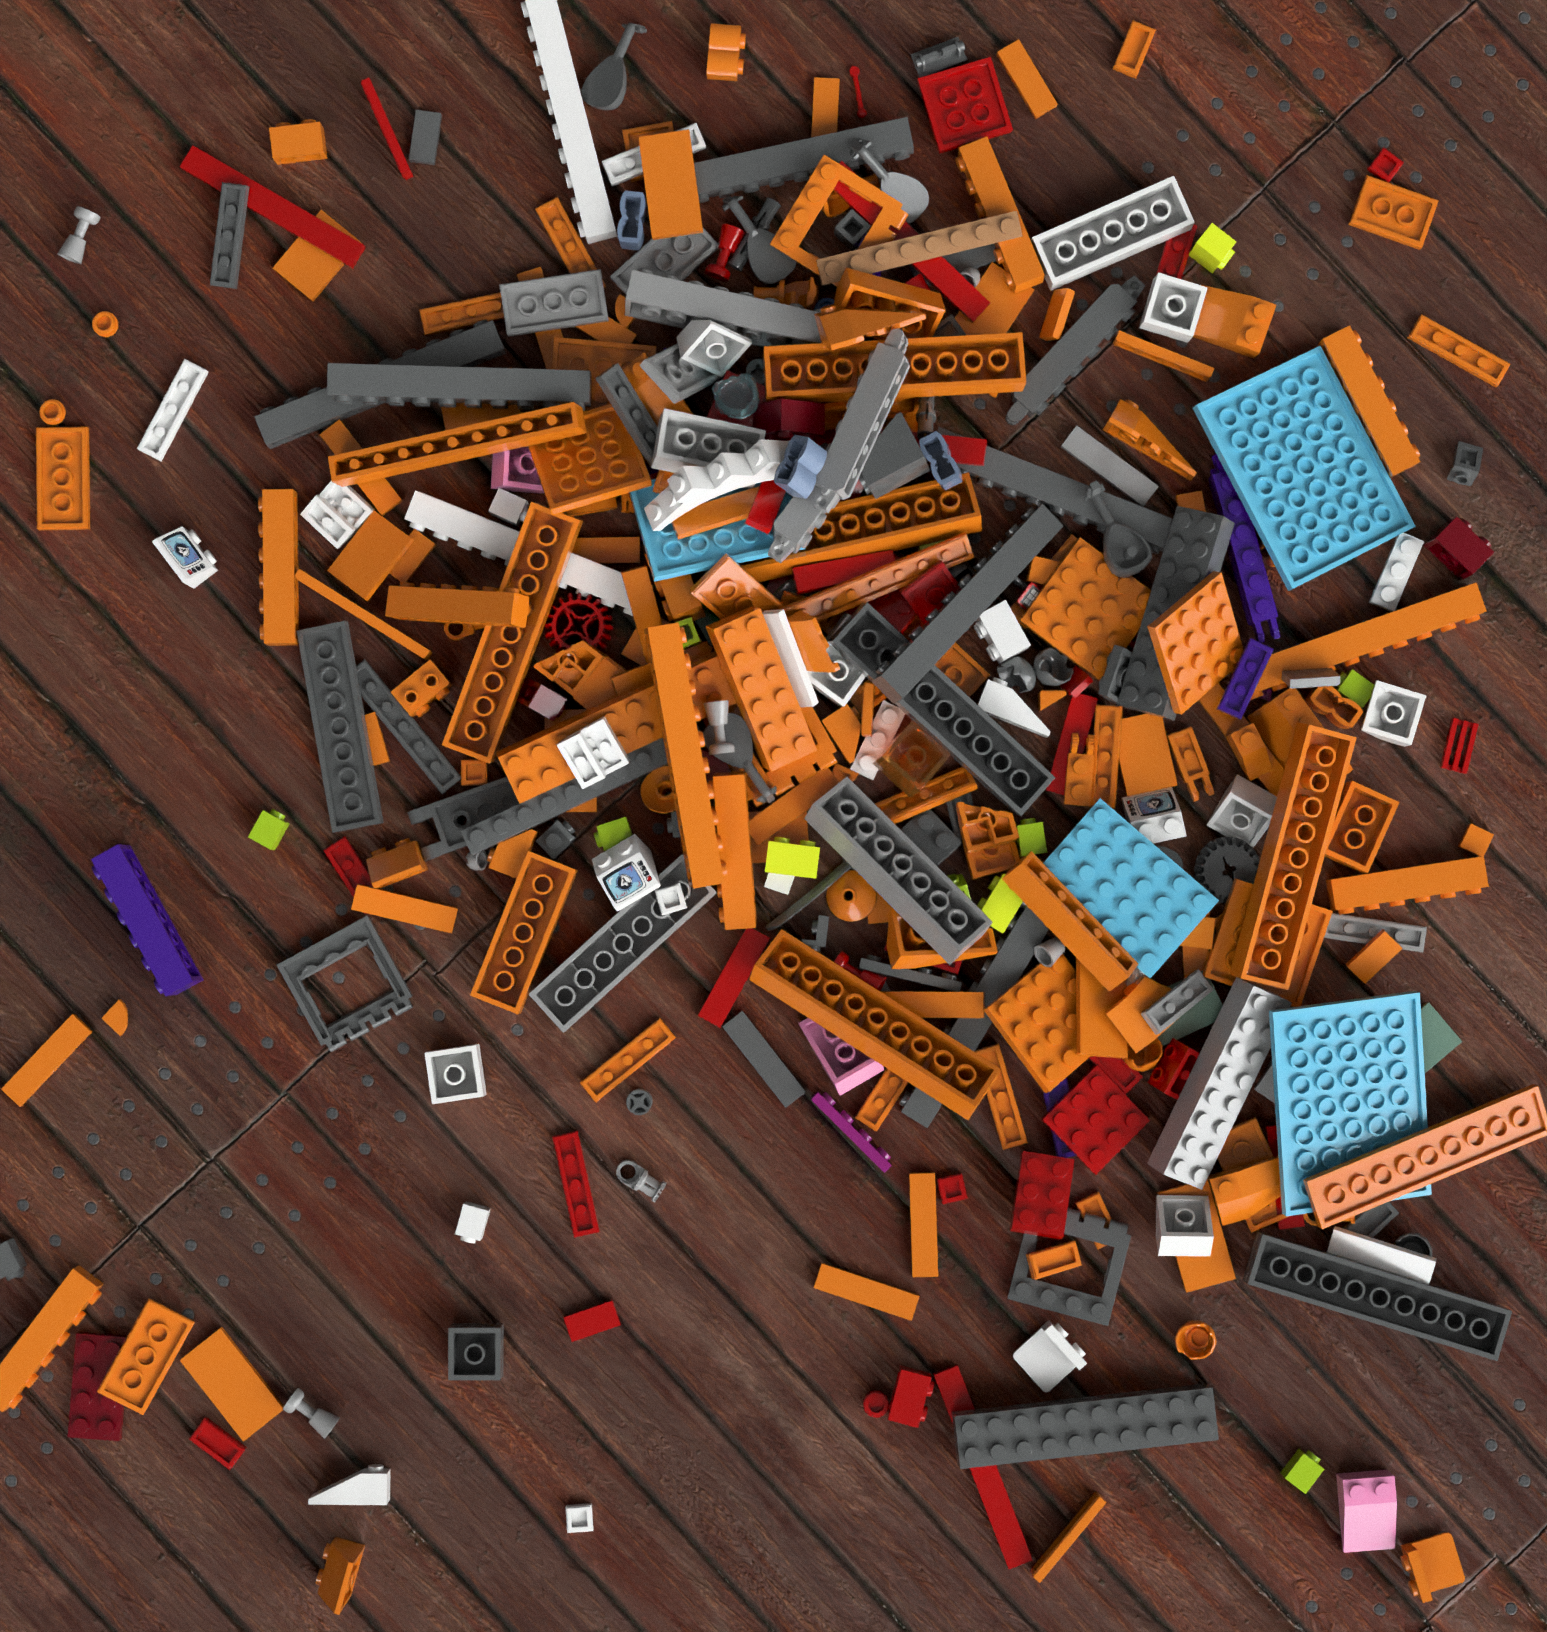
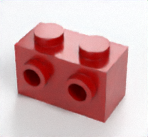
M1172 1038L1147 1083L1178 1100L1200 1053Z
M900 1365L887 1413L888 1420L916 1428L919 1427L920 1421H925L928 1407L924 1406L927 1396L931 1397L935 1383L931 1381L930 1373Z

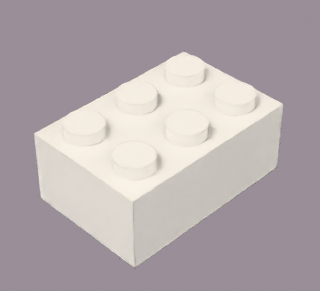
M843 614L826 637L827 642L851 615ZM828 642L829 647L826 651L831 661L839 664L840 670L836 672L807 671L812 686L838 706L844 707L865 679V676Z

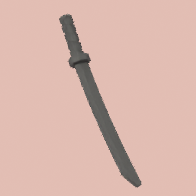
M843 858L844 862L800 900L766 925V929L770 931L782 926L829 888L849 869L854 870V868Z

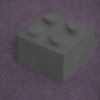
M452 1323L448 1328V1380H501L503 1377L504 1323Z

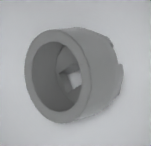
M975 267L965 268L960 273L974 287L979 284L980 272Z
M485 851L473 856L470 852L466 855V859H468L466 865L470 869L484 870L488 861Z

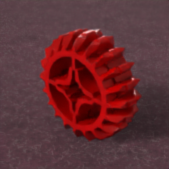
M580 592L577 594V600H574L571 593L567 594L569 601L566 603L562 597L558 598L561 606L558 608L556 605H552L551 609L556 613L554 615L549 613L548 619L552 620V623L547 622L544 626L546 629H552V631L545 633L547 639L554 638L549 643V646L553 648L559 645L556 653L571 647L564 643L565 640L579 637L595 648L599 645L605 650L607 646L602 640L611 641L612 639L605 631H613L614 629L612 625L605 624L612 620L611 615L603 616L608 611L607 606L598 609L601 605L599 598L592 604V594H588L586 599L583 600ZM584 607L592 610L593 613L577 616L572 611V608ZM565 613L569 619V624L563 630L564 632L559 635L558 624ZM572 617H574L576 621H579L580 624L581 622L585 623L582 625V628L584 629L583 632L585 633L586 637H584L582 633H579L577 630L576 632L572 631L575 629ZM599 619V631L596 638L592 641L588 630L594 624V621Z

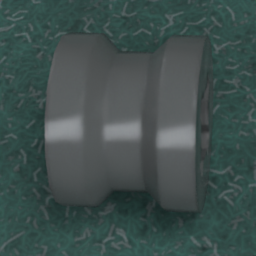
M752 360L746 367V378L765 386L763 360Z
M642 1088L634 1089L626 1099L628 1110L635 1115L647 1113L653 1102L651 1094Z

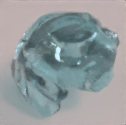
M741 373L739 376L732 375L729 379L717 381L712 388L715 408L721 414H725L730 418L743 419L752 415L758 408L760 402L759 390L754 377L748 373Z

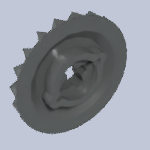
M1217 838L1206 844L1199 852L1194 866L1195 879L1219 900L1218 902L1226 903L1234 878L1254 884L1259 866V856L1252 846L1239 838ZM1225 863L1229 866H1234L1235 869L1231 871L1233 879L1226 874H1222V871L1225 870Z

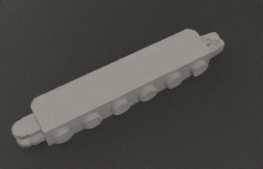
M893 328L884 344L878 342L875 350H872L869 355L868 366L865 372L859 376L854 396L849 398L843 420L841 419L838 422L836 435L832 443H829L826 448L827 456L824 466L816 475L815 485L817 490L812 505L817 510L829 513L838 498L842 500L847 499L854 490L910 368L908 359L904 355L909 343L902 329Z
M816 485L806 499L793 497L773 524L774 541L768 551V556L779 563H782L792 552L796 554L801 547L806 548L812 538V531L815 527L819 529L827 517L825 515L826 512L817 510L812 505L817 490ZM839 498L833 505L832 509H834L840 500Z

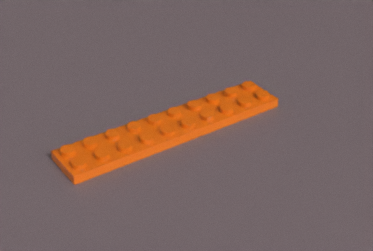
M1531 1084L1303 1179L1317 1226L1321 1229L1327 1228L1546 1136L1547 1113L1539 1087Z

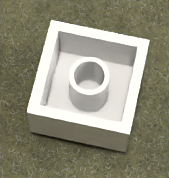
M1158 272L1153 279L1139 328L1188 343L1194 335L1208 287Z
M1006 600L984 611L975 621L974 629L979 638H985L988 643L986 650L993 662L997 660L1001 664L1031 646Z
M479 1044L425 1052L432 1104L487 1095Z

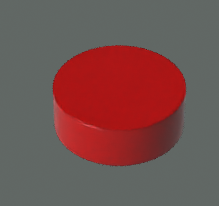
M879 1390L868 1392L863 1399L865 1412L874 1418L885 1415L889 1409V1401L886 1394Z

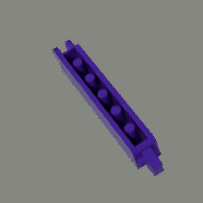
M1217 454L1212 456L1214 469L1210 470L1209 486L1217 515L1224 516L1235 523L1227 551L1247 623L1249 626L1252 625L1258 642L1263 643L1265 640L1261 627V622L1265 621L1268 622L1272 638L1278 639L1280 638L1276 621L1278 613L1253 523Z

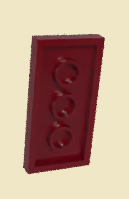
M76 1333L68 1425L69 1438L120 1441L122 1439L124 1405L98 1393L97 1389L124 1343L126 1335Z

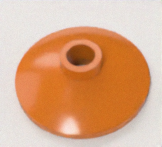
M668 766L649 773L641 785V798L644 804L650 810L657 813L676 811ZM671 791V794L664 796L666 792Z
M848 870L827 888L826 899L829 909L836 917L844 921L854 922L864 919L872 912L876 904L877 892L857 871ZM848 891L853 893V898L850 901L845 897Z

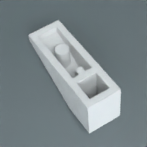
M995 677L993 681L989 679L986 681L977 703L982 710L989 716L1042 737H1049L1051 731L1015 691L1007 687L1008 683Z
M381 1464L368 1465V1468H364L313 1493L308 1499V1505H387L390 1501L391 1468H384V1465Z

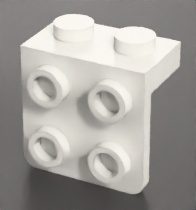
M1049 1320L1013 1353V1358L1044 1392H1049L1075 1367L1080 1370L1087 1364L1083 1358L1086 1353L1076 1342L1071 1345L1065 1337L1068 1336V1333L1059 1323L1054 1326Z

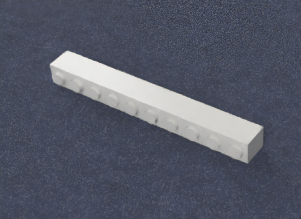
M525 0L520 2L524 18L529 17L532 26H528L527 30L530 42L536 41L538 50L533 51L536 65H542L544 75L539 76L543 91L548 90L550 99L546 100L549 115H555L556 124H552L555 139H561L563 148L558 149L561 163H567L569 172L564 173L568 189H574L575 197L571 198L574 213L580 212L582 221L577 222L580 237L586 236L588 244L617 237L557 0Z
M416 490L404 518L411 522L410 527L422 532H424L425 528L435 531L434 537L444 541H448L450 537L458 541L457 546L469 551L472 550V547L482 550L481 555L486 558L495 560L497 556L505 559L504 565L507 566L520 531ZM571 553L559 587L566 589L567 585L577 588L576 594L580 592L584 597L592 594L601 598V604L614 608L615 604L624 607V613L633 616L621 572ZM652 585L653 592H654L656 586H655V585Z

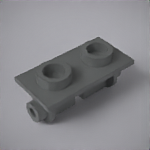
M959 37L911 54L919 78L967 61L964 53L965 46L963 41L959 40Z

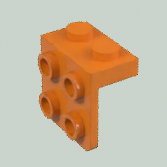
M1443 1532L1400 1545L1403 1553L1400 1556L1404 1570L1409 1572L1411 1579L1408 1581L1410 1591L1413 1597L1417 1596L1422 1603L1433 1600L1431 1592L1464 1582L1463 1569L1453 1537L1449 1532Z

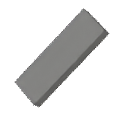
M1197 969L1143 1011L1141 1016L1155 1035H1157L1214 989L1201 971Z

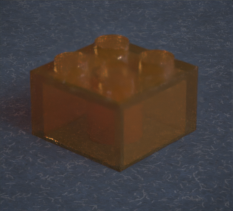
M912 720L901 729L872 764L911 798L923 789L951 754Z

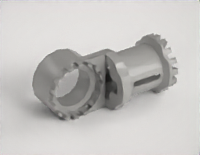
M630 1159L621 1161L617 1166L616 1175L622 1183L635 1191L640 1190L651 1197L652 1202H656L660 1196L658 1193H662L661 1191L664 1190L666 1182H660L648 1175L647 1170ZM626 1164H630L635 1168V1175L630 1179L622 1177L620 1173L621 1168Z

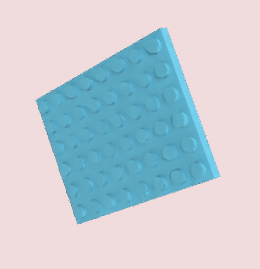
M1321 346L1193 407L1200 424L1288 591L1415 527Z
M1410 991L1269 1010L1283 1215L1293 1216L1313 1213L1303 1179L1428 1128L1420 992ZM1431 1184L1393 1200L1432 1195Z

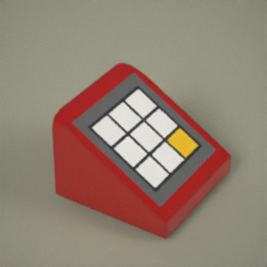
M1031 581L1015 604L1026 611L1041 589Z

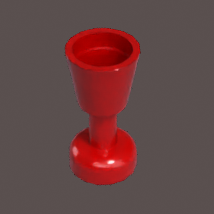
M722 224L718 244L720 253L716 264L707 265L705 269L706 275L720 281H729L730 271L725 266L730 253H735L745 235L742 229L733 225Z
M843 951L836 957L834 963L878 991H881L886 977L865 969L861 972L848 964L849 956Z

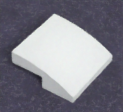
M331 480L320 495H316L300 515L334 547L339 549L364 524L375 509L351 486L341 487Z
M605 716L557 743V747L582 789L604 779L607 774L630 762L629 757Z

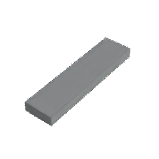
M1077 425L1061 446L1062 449L1139 506L1144 507L1159 487Z
M1332 913L1324 938L1367 944L1384 929L1401 945L1402 950L1423 953L1427 927Z

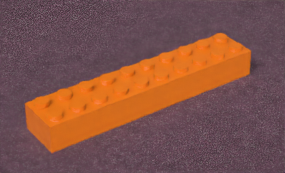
M1023 333L908 338L909 344L904 355L908 359L910 368L896 398L1023 392L1026 385ZM885 340L861 341L835 350H830L822 345V343L764 346L763 366L766 402L781 398L814 403L848 401L856 392L859 376L865 372L868 366V358L871 351L875 350L878 342L884 344Z
M969 472L962 474V482L948 490H944L936 480L894 489L877 499L872 494L838 502L834 509H831L829 513H825L827 517L819 529L815 527L812 531V538L804 550H799L796 554L792 552L782 563L767 557L739 563V565L758 582L792 575V568L887 550L898 551L946 540L962 533L972 534L981 532V513Z
M536 502L530 503L498 592H504V588H515L520 590L519 594L529 596L526 628L485 626L442 746L489 764L495 761L497 756L495 752L499 751L583 520L565 513L552 515L549 507Z
M679 622L648 627L644 629L688 884L693 889L724 883L723 877L728 876L725 861L720 860L719 851L723 850L721 835L715 832L714 825L719 824L717 811L711 808L710 799H714L712 784L706 781L705 773H709V764L707 757H702L701 747H705L702 731H698L696 721H700L698 705L693 706L692 695H696L694 680H689L687 669H691L689 653L684 654L683 644L687 643L684 627H679Z
M716 651L691 662V669H687L689 680H694L696 695H692L693 706L698 705L700 720L707 717L703 703L729 700V706L736 704ZM653 681L622 696H616L495 752L519 804L576 778L557 747V743L604 716L626 754L663 738Z
M1297 723L1229 974L1241 979L1285 990L1289 989L1357 737L1309 724Z
M783 929L780 930L754 965L750 981L966 1120L970 1119L1001 1070L993 1063Z

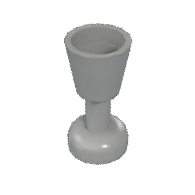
M76 206L74 216L79 219L74 234H70L57 254L71 262L82 264L86 241L83 238L89 224L96 225L100 220V216L90 210Z
M729 700L703 703L709 725L714 726L716 744L709 746V755L735 752L734 744L726 742L724 724L728 723Z
M1057 937L1051 938L1034 948L1035 957L1045 967H1052L1065 951V946Z
M297 1388L283 1407V1410L287 1413H292L297 1409L310 1419L309 1424L325 1439L340 1417L321 1408L315 1410L302 1401L304 1392Z

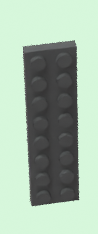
M348 621L298 630V642L332 833L384 823Z

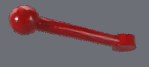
M853 66L850 68L849 74L853 77L859 109L857 116L865 118L867 111L863 108L858 80L860 70L858 67Z

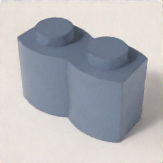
M624 191L620 200L622 217L617 227L618 239L621 249L639 251L644 242L643 223L647 215L645 196L643 192Z
M935 431L921 438L919 441L920 449L931 465L932 474L944 490H948L961 483V470L951 457L950 448L942 435Z
M794 435L786 447L784 460L776 470L774 483L793 497L806 499L814 489L816 475L824 466L827 451L809 437Z

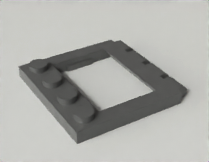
M369 915L277 964L279 971L320 1045L326 1044L331 1052L347 1044L343 1034L347 1033L350 1040L353 1041L369 1032L370 1029L366 1023L368 1020L375 1029L393 1019L389 1012L390 1008L393 1009L396 1016L413 1008L409 1000L413 995ZM369 945L375 955L373 958L384 978L388 979L393 989L326 1025L320 1010L302 980L360 948Z
M1072 1208L1067 1210L1064 1234L1114 1247L1111 1259L1109 1258L1101 1297L1027 1278L1029 1265L1026 1254L1035 1251L1038 1239H1036V1235L1023 1234L1007 1299L1108 1326L1131 1235L1127 1234L1128 1223L1111 1219L1109 1227L1104 1228L1105 1217L1086 1212L1082 1222L1079 1221L1081 1211Z

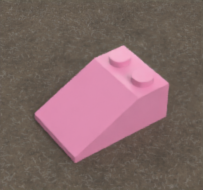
M528 446L493 454L491 489L500 488L513 492L544 493Z
M807 1018L798 1023L839 1095L846 1093L884 1071V1067L811 1019Z
M1388 1470L1336 1474L1343 1552L1395 1549L1397 1510L1395 1476Z

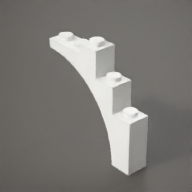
M760 439L745 454L722 452L706 467L682 466L667 479L669 486L644 508L652 530L661 531L684 513L719 495L751 484L774 480L776 470L784 460L785 450L789 441Z

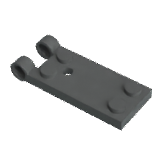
M504 777L407 812L411 825L430 818L434 819L441 841L420 849L424 861L466 847L467 844L460 831L516 806L519 802L508 778ZM463 815L466 817L467 822L461 826L457 823V818Z

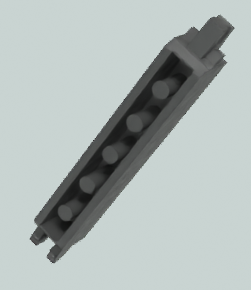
M1133 276L1122 286L1111 284L1026 375V385L1023 392H1012L1011 394L1014 405L1008 410L1009 412H1007L1005 418L1008 424L1016 425L1026 415L1031 418L1036 413L1039 416L1049 406L1046 401L1052 395L1057 397L1065 389L1066 385L1064 382L1067 378L1071 376L1074 379L1084 368L1081 363L1087 357L1092 360L1101 350L1098 345L1104 339L1109 341L1117 333L1118 329L1116 326L1120 321L1123 320L1126 323L1136 312L1133 309L1137 303L1136 299L1145 287L1137 277Z

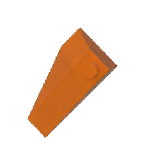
M835 304L820 308V313L814 314L821 343L830 350L864 341L863 335L865 334L866 336L884 334L888 326H891V329H897L926 319L925 313L920 311L836 308Z
M1120 399L1102 430L1191 481L1197 473L1149 418L1142 411L1138 410L1139 406L1136 403L1127 399L1125 401Z
M894 909L889 911L887 951L891 969H911L947 963ZM988 928L984 935L955 961L997 954L993 929Z
M1278 1156L1208 1176L1222 1226L1250 1218L1281 1196Z

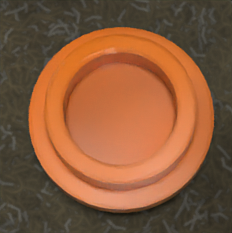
M102 311L93 318L92 327L99 336L110 337L118 329V320L111 312Z
M50 399L41 405L39 413L45 423L57 425L64 420L66 409L60 401Z

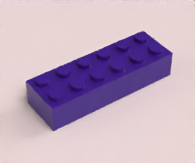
M118 844L92 858L91 860L94 864L92 871L98 880L102 879L106 889H104V893L111 903L114 902L119 910L116 912L117 917L122 925H127L130 930L129 939L135 948L139 947L142 952V963L155 976L156 979L153 982L160 994L164 993L165 996L177 995L203 981L204 979L131 845Z

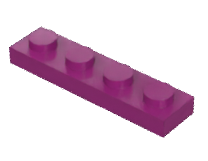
M817 1091L811 1097V1100L884 1173L892 1166L888 1161L891 1156L881 1146L876 1149L870 1143L873 1138L863 1128L858 1131L852 1125L854 1119L846 1111L843 1110L840 1113L833 1106L836 1102L826 1092L821 1095Z

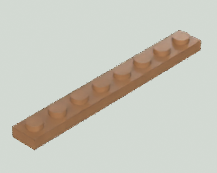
M1013 211L817 259L816 263L821 284L827 285L839 282L846 267L871 274L1022 237L1023 235L1018 213Z

